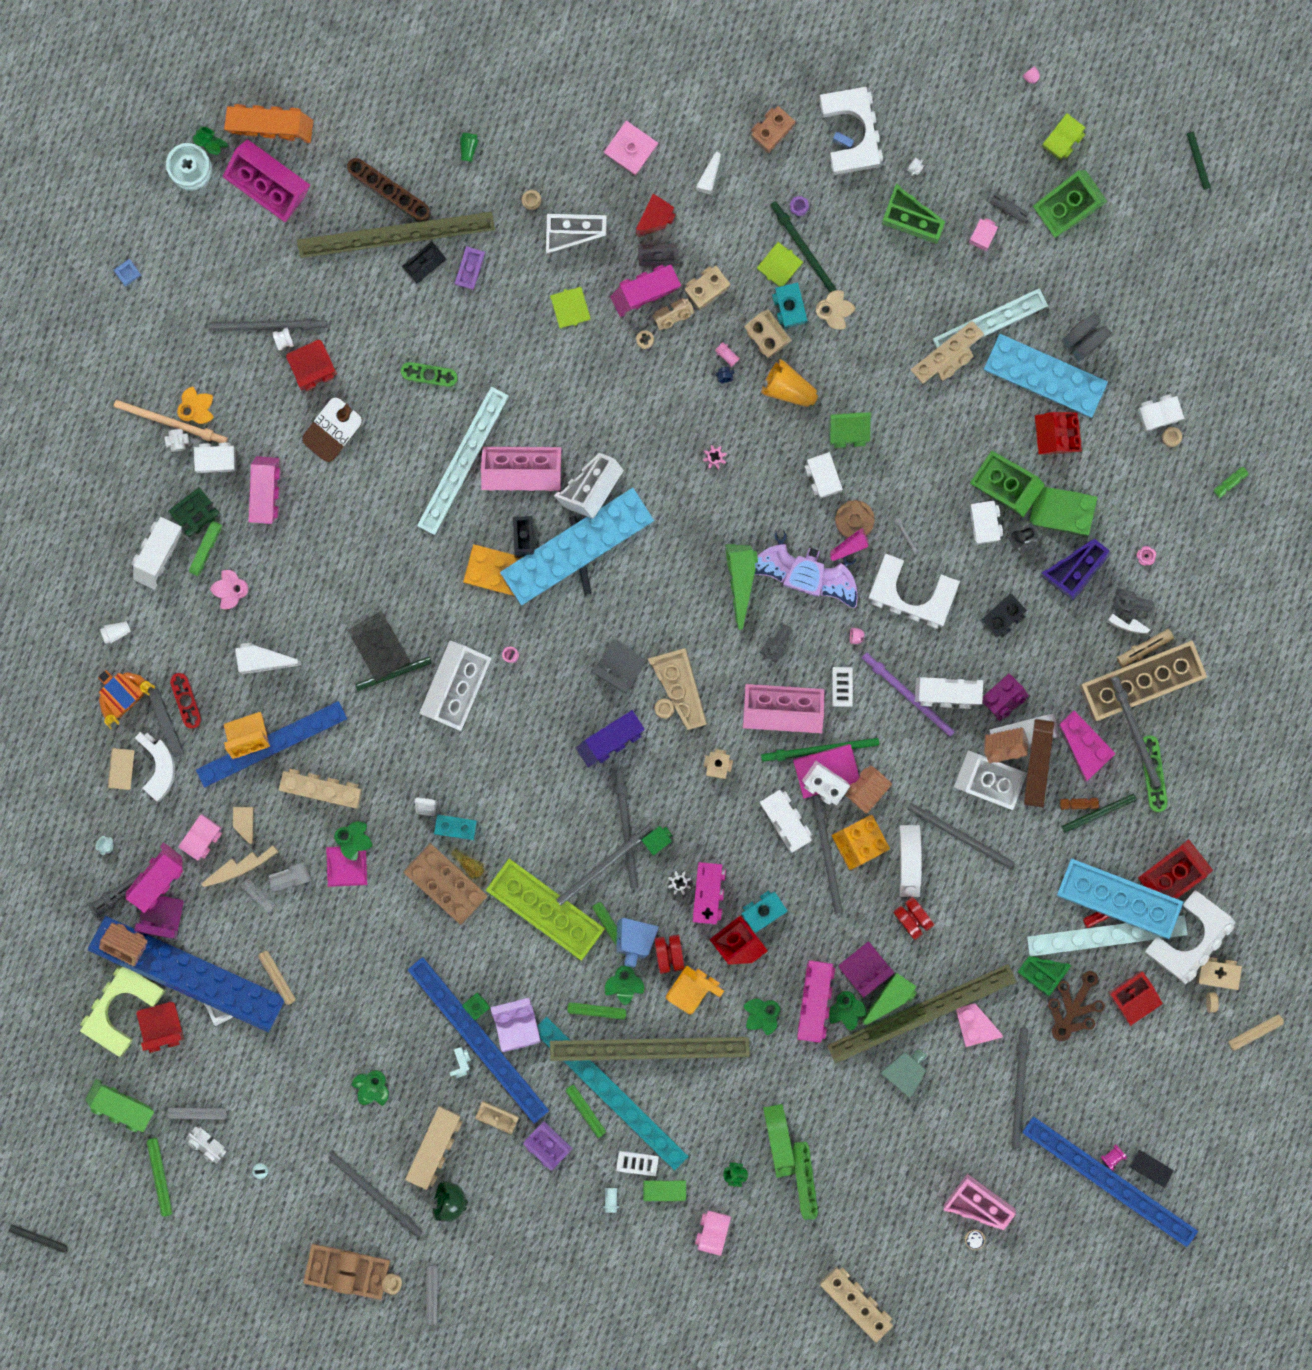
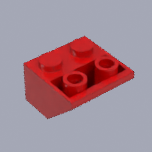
M1049 412L1034 415L1039 455L1082 452L1078 412Z
M1143 971L1137 972L1107 993L1129 1026L1163 1004Z

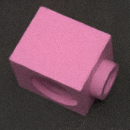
M986 218L984 220L980 219L969 243L987 251L998 229L995 226L996 223Z

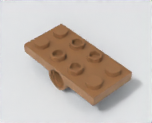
M431 843L403 871L406 876L460 925L488 897L485 892Z
M312 1243L303 1283L332 1289L343 1294H355L382 1300L384 1292L382 1282L387 1276L390 1260Z

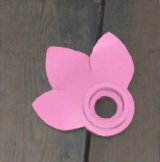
M223 570L221 573L222 580L215 582L210 590L215 596L221 598L220 608L226 610L234 608L238 604L239 599L247 595L248 584L244 580L239 579L234 571ZM237 585L240 586L239 592H236Z

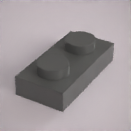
M677 243L638 245L639 266L678 264Z

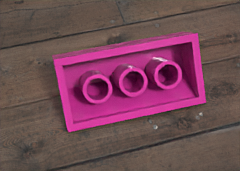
M248 139L235 149L222 176L285 223L304 199L311 186Z

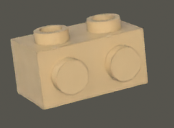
M717 266L714 268L708 267L701 273L702 277L698 280L694 278L686 284L685 293L698 310H701L730 288L731 284Z

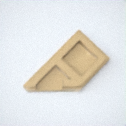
M233 807V828L249 844H253L254 807Z

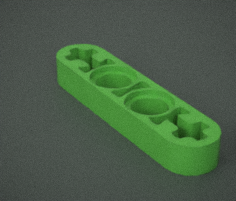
M1148 735L1143 740L1144 743L1147 742V739L1155 743V746H1152L1151 749L1152 753L1156 751L1157 756L1150 755V758H1154L1158 763L1155 770L1161 783L1158 789L1150 787L1151 779L1143 762L1148 804L1152 811L1161 812L1167 807V796L1159 742L1156 737ZM1162 790V795L1159 794L1158 797L1160 801H1163V805H1160V809H1157V806H1153L1156 796H1151V792L1156 793Z
M795 1142L793 1145V1158L801 1215L804 1220L816 1219L818 1208L809 1146L807 1142Z

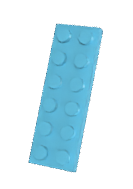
M999 334L984 367V371L1090 418L1093 417L1108 383L1106 380L1002 334Z
M1072 858L1057 894L1060 898L1168 940L1171 937L1184 903Z

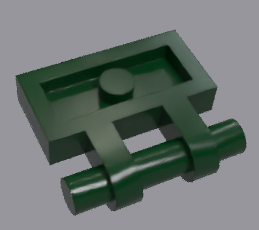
M200 487L168 510L179 526L182 527L186 523L189 524L190 528L185 531L189 538L195 533L198 534L201 528L209 522L215 521V517L220 514L216 507L210 512L207 510L206 507L212 502ZM202 512L204 517L195 523L192 518Z

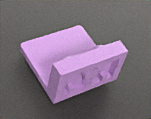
M529 998L491 1007L502 1052L540 1043L535 1014Z

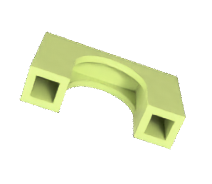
M119 965L113 973L115 978L112 983L108 982L103 988L102 992L104 995L102 998L97 999L92 1005L91 1009H93V1012L90 1016L86 1015L81 1022L82 1029L80 1032L117 1056L122 1057L133 1039L111 1024L108 1017L110 1002L121 993H131L154 1007L166 989L151 979Z

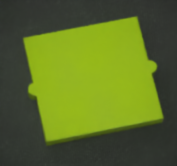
M777 242L756 269L763 273L767 280H771L781 287L787 283L803 261L794 255L792 250H788L781 243Z
M581 287L570 290L564 289V292L550 295L559 328L570 325L577 326V323L591 320Z

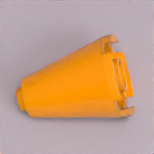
M779 359V363L776 362L766 378L768 385L766 388L762 386L761 393L765 396L805 407L813 406L818 399L817 390L782 359Z

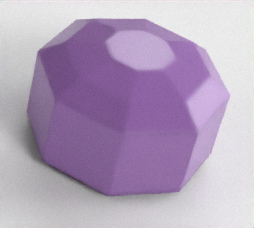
M802 196L794 197L789 204L791 213L797 217L805 215L809 209L807 199Z

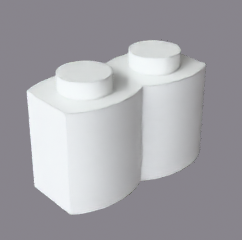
M1171 394L1161 397L1160 401L1153 403L1152 400L1141 404L1142 407L1138 409L1145 432L1184 419L1178 397H1172Z

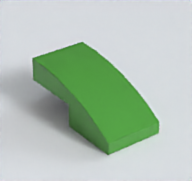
M686 1180L643 1181V1201H686Z

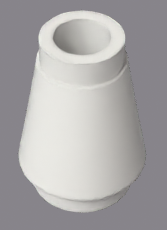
M127 621L104 625V628L100 629L105 644L109 642L112 644L131 632Z

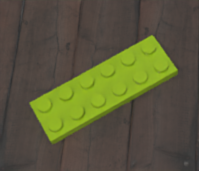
M510 858L486 889L488 893L581 961L605 930L603 926L570 902L566 901L560 905L556 901L560 897L558 893Z

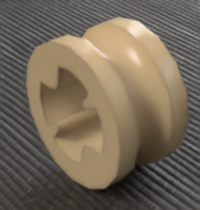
M647 330L639 332L636 338L638 346L642 349L650 348L654 343L652 333ZM642 335L650 336L651 339L648 340L647 345H644V342L640 343L639 340L642 339Z

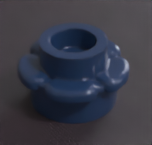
M722 367L718 369L715 376H717L719 383H728L733 381V374L735 373L729 367Z

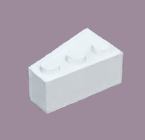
M599 453L582 469V473L575 480L571 479L568 482L569 485L561 493L558 491L554 496L563 507L594 519L624 470L614 458Z
M916 678L915 702H921L920 706L932 707L933 703H939L940 707L952 708V704L959 705L960 709H971V706L982 704L983 680Z

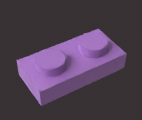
M466 246L455 285L470 290L475 289L485 256L484 251Z

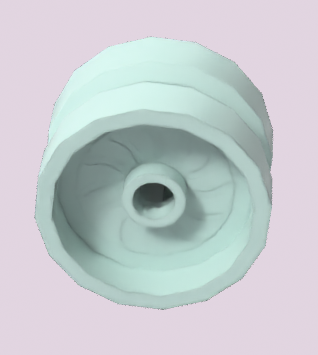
M182 143L175 146L169 152L166 159V170L178 187L185 190H197L209 181L212 174V164L208 155L200 146L192 143Z

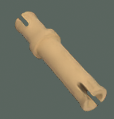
M1166 629L1140 645L1132 646L1131 650L1116 657L1119 665L1124 668L1135 660H1141L1144 655L1167 642L1174 640V636L1169 629ZM1161 639V641L1157 642L1156 644H1154V645H1152V646H1150V647H1147L1148 645L1152 644L1153 642H1155V641ZM1143 649V651L1139 652L1138 654H1136V655H1134V656H1132V657H1129L1130 655H1132V654L1136 653L1137 651Z

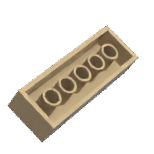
M1192 640L1083 683L1079 687L1093 722L1123 711L1120 701H1117L1114 694L1116 691L1110 679L1113 676L1118 675L1123 689H1126L1128 694L1127 700L1129 705L1134 707L1205 679L1207 675Z

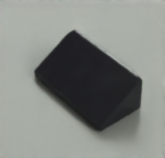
M430 242L402 267L417 284L447 259L433 242Z
M532 516L513 517L514 558L534 554Z
M1141 1150L1137 1152L1129 1166L1164 1188L1167 1186L1174 1171Z

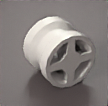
M288 327L284 328L281 332H273L279 351L283 350L284 347L294 346Z

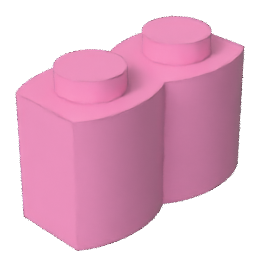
M201 814L178 848L197 861L201 858L205 859L211 851L208 848L212 842L216 843L221 837L222 833L220 830L222 827Z
M708 1210L707 1214L703 1213L700 1225L704 1226L702 1234H697L695 1242L696 1245H699L698 1250L721 1256L731 1216Z

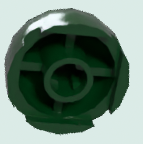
M448 1181L439 1183L434 1199L437 1198V1208H433V1218L437 1221H454L461 1216L463 1211H466L468 1200L465 1199V1193L459 1185Z

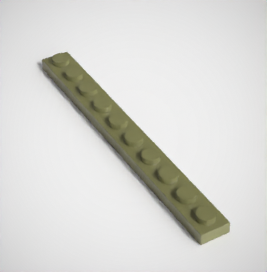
M482 212L297 239V246L300 258L493 231L495 226L492 212Z
M1004 965L828 1044L827 1047L836 1064L1017 982L1009 965Z
M749 1037L550 1041V1061L750 1057Z

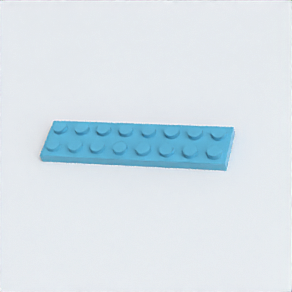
M631 488L601 507L594 519L584 518L535 549L534 554L524 556L502 570L500 574L522 606L654 522V519L634 488Z

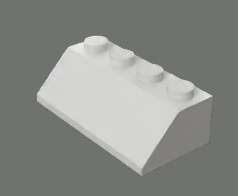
M449 641L419 714L461 731L492 658L464 645Z

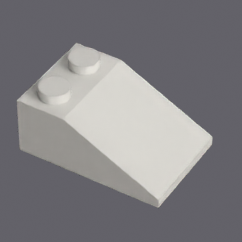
M252 643L240 644V648H235L238 671L242 674L302 666L301 661L254 646Z
M968 750L954 788L1013 810L1027 773L1000 762L989 763L987 757Z

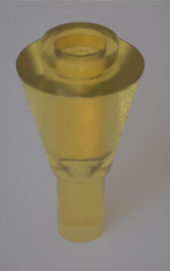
M457 849L452 851L451 855L460 862L471 879L479 878L485 870L483 868L484 863L463 855Z

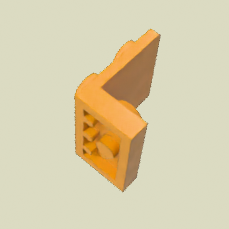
M261 712L224 724L227 742H224V745L232 759L270 747Z
M869 815L831 835L849 870L890 850L873 815Z

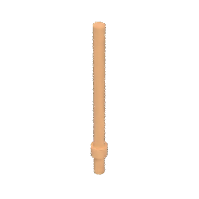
M116 400L114 403L115 408L182 429L185 432L202 437L203 440L227 443V437L216 434L213 430L207 428L204 430Z

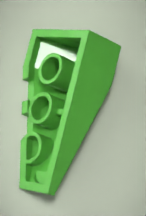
M725 544L730 576H732L730 585L732 594L735 597L733 598L736 625L739 630H742L758 556L757 551H753L751 545Z

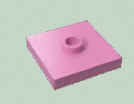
M625 121L605 149L604 154L636 176L657 147L658 142L628 121Z

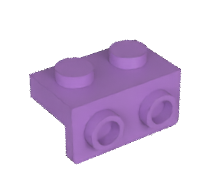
M544 1121L523 1142L527 1150L534 1154L541 1161L542 1165L551 1171L572 1150Z

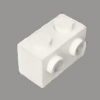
M207 443L199 444V447H194L195 472H237L236 448L231 446V443H219V446L211 447V444Z
M830 452L807 460V465L804 467L807 476H811L814 484H811L815 496L818 495L819 499L842 492L843 489Z
M995 501L971 504L969 508L975 545L999 542L1000 537L1003 536L1002 525H998L997 517H1000L999 506L995 505Z
M817 761L814 762L802 779L806 790L812 794L817 792L821 795V799L829 805L833 803L837 806L850 787L846 780Z

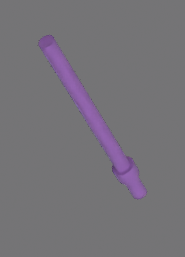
M867 652L862 656V659L873 668V672L877 675L880 674L949 737L953 735L955 731L928 706H920L921 702H915V695L885 669V665L880 661L877 662Z

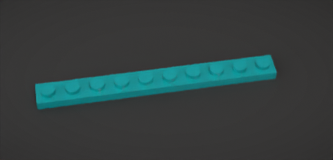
M547 1016L537 1026L540 1039L549 1048L550 1041L570 1040ZM592 1060L564 1061L674 1171L689 1157Z

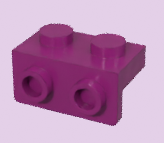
M1008 673L982 697V703L1001 722L1018 705H1022L1029 695L1024 687Z

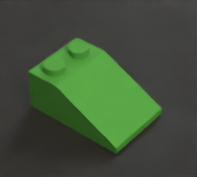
M1078 170L1034 204L1033 207L1056 238L1091 215L1108 201L1087 171Z
M871 412L830 415L828 421L830 445H834V448H846V444H854V447H865L866 443L870 442Z
M992 450L970 482L971 485L1021 517L1025 516L1045 486L1038 476Z
M1043 487L1033 502L1029 522L1038 527L1088 537L1097 497Z
M895 972L861 1022L867 1025L905 1004L907 1000L911 1002L917 993L915 991L917 986Z

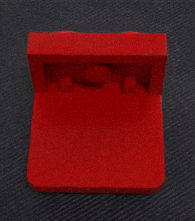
M319 339L286 355L297 384L302 391L311 390L316 387V384L322 381L324 383L328 382L337 375L325 346Z
M174 1002L137 1011L136 1015L143 1038L141 1043L143 1051L148 1050L149 1053L161 1050L160 1046L168 1045V1048L180 1045L179 1041L184 1040Z

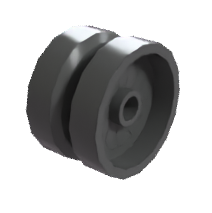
M1095 312L1085 320H1081L1061 340L1067 348H1072L1078 342L1080 343L1073 351L1074 357L1079 362L1112 335L1107 326H1102L1094 332V329L1101 321Z

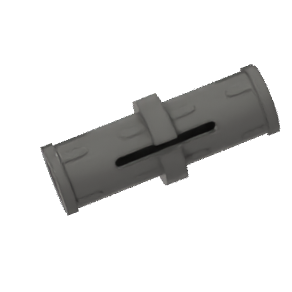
M997 192L989 202L1003 210L1005 215H1011L1022 224L1029 215V212L1015 205L1013 200L1009 201Z

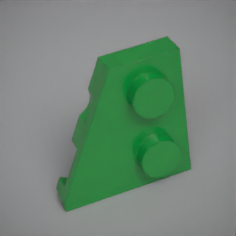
M1028 956L1016 973L1046 996H1050L1071 965Z

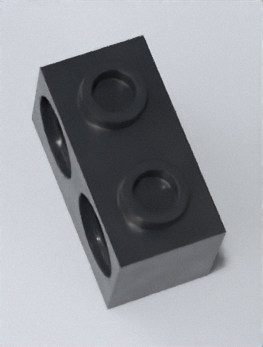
M1010 593L980 621L995 638L999 635L1003 638L1011 631L1009 628L1014 622L1018 624L1026 617L1024 613L1027 610ZM1009 605H1013L1017 608V614L1015 616H1011L1007 613V607ZM998 618L1002 621L1001 629L993 627V619Z

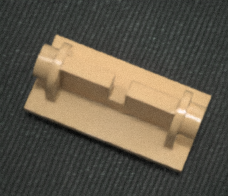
M681 298L672 303V311L667 306L655 311L652 317L657 323L659 331L670 328L680 320L688 319L694 313L688 298Z

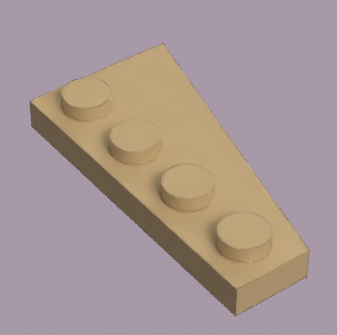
M684 648L649 658V663L663 684L666 693L672 700L687 730L707 725L687 649Z

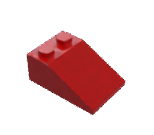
M1188 839L1140 875L1138 879L1144 887L1177 899L1206 878L1213 869Z

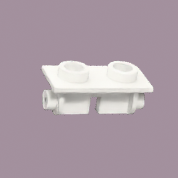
M195 1127L186 1138L189 1146L194 1150L199 1149L204 1153L203 1157L207 1161L217 1164L220 1157L222 1158L227 1152L224 1150L225 1147L215 1139L208 1144L207 1141L211 1136L201 1127Z

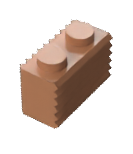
M1024 728L1009 729L1008 731L997 732V734H986L984 753L988 762L998 763L1004 760L1028 756V738Z
M870 765L861 772L860 778L856 783L850 785L845 796L867 814L877 801L882 798V795L887 792V789L892 786V783Z
M111 923L100 941L99 949L121 959L129 965L135 966L146 949L147 940L140 933L134 934L128 931L122 924L116 925Z

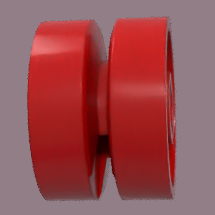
M911 897L905 902L908 911L899 906L893 913L909 935L916 940L923 935L919 926L928 931L935 925L915 898Z
M679 934L669 936V944L666 943L665 937L655 938L660 974L670 973V964L673 965L675 972L683 971L684 962Z

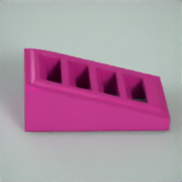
M859 529L830 551L831 560L835 561L867 548L869 544L864 529Z

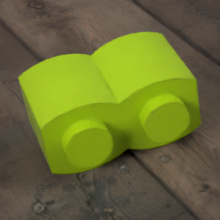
M1067 113L1045 140L1042 147L1059 160L1063 157L1067 159L1074 150L1071 146L1075 141L1079 144L1086 135L1083 132L1086 127Z

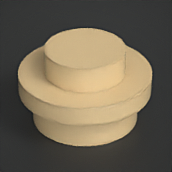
M528 190L522 196V204L526 209L535 210L541 204V196L535 190Z

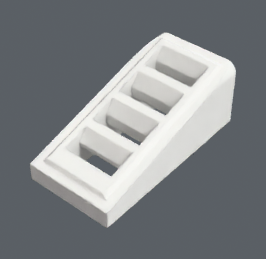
M716 152L697 184L696 191L712 194L721 158L720 153Z
M833 667L832 707H852V667ZM837 673H848V677H837ZM837 681H848V685H837ZM837 689H848V693L837 692ZM837 696L848 697V700H837Z
M415 798L416 813L435 816L437 801Z
M619 1150L616 1171L656 1176L659 1156ZM625 1156H628L627 1167H623ZM633 1157L636 1158L635 1169L631 1168ZM640 1158L644 1159L643 1170L639 1169ZM648 1159L652 1160L651 1171H647Z

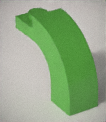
M783 1104L763 1107L776 1178L796 1174Z

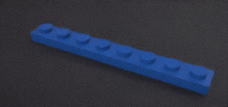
M335 702L267 735L270 747L232 759L227 754L196 769V772L205 788L347 720V716L340 702Z

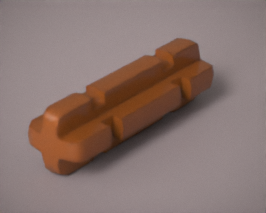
M1087 798L1061 799L1060 809H1098L1099 800L1098 798H1090V800Z

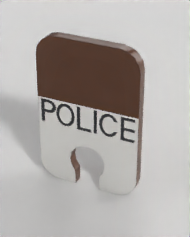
M337 397L332 398L302 437L303 443L326 462L333 461L363 421L361 415L355 410L352 411L347 422L340 421L337 416L338 411L344 408L347 403Z

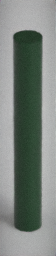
M1194 132L1187 133L1186 135L1203 190L1210 189L1211 186Z

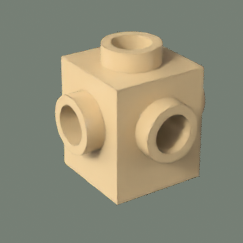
M715 749L714 752H710L709 756H705L704 767L707 768L706 776L726 779L727 771L731 772L733 760H729L730 755H726L725 750ZM720 760L722 766L716 767L714 762Z

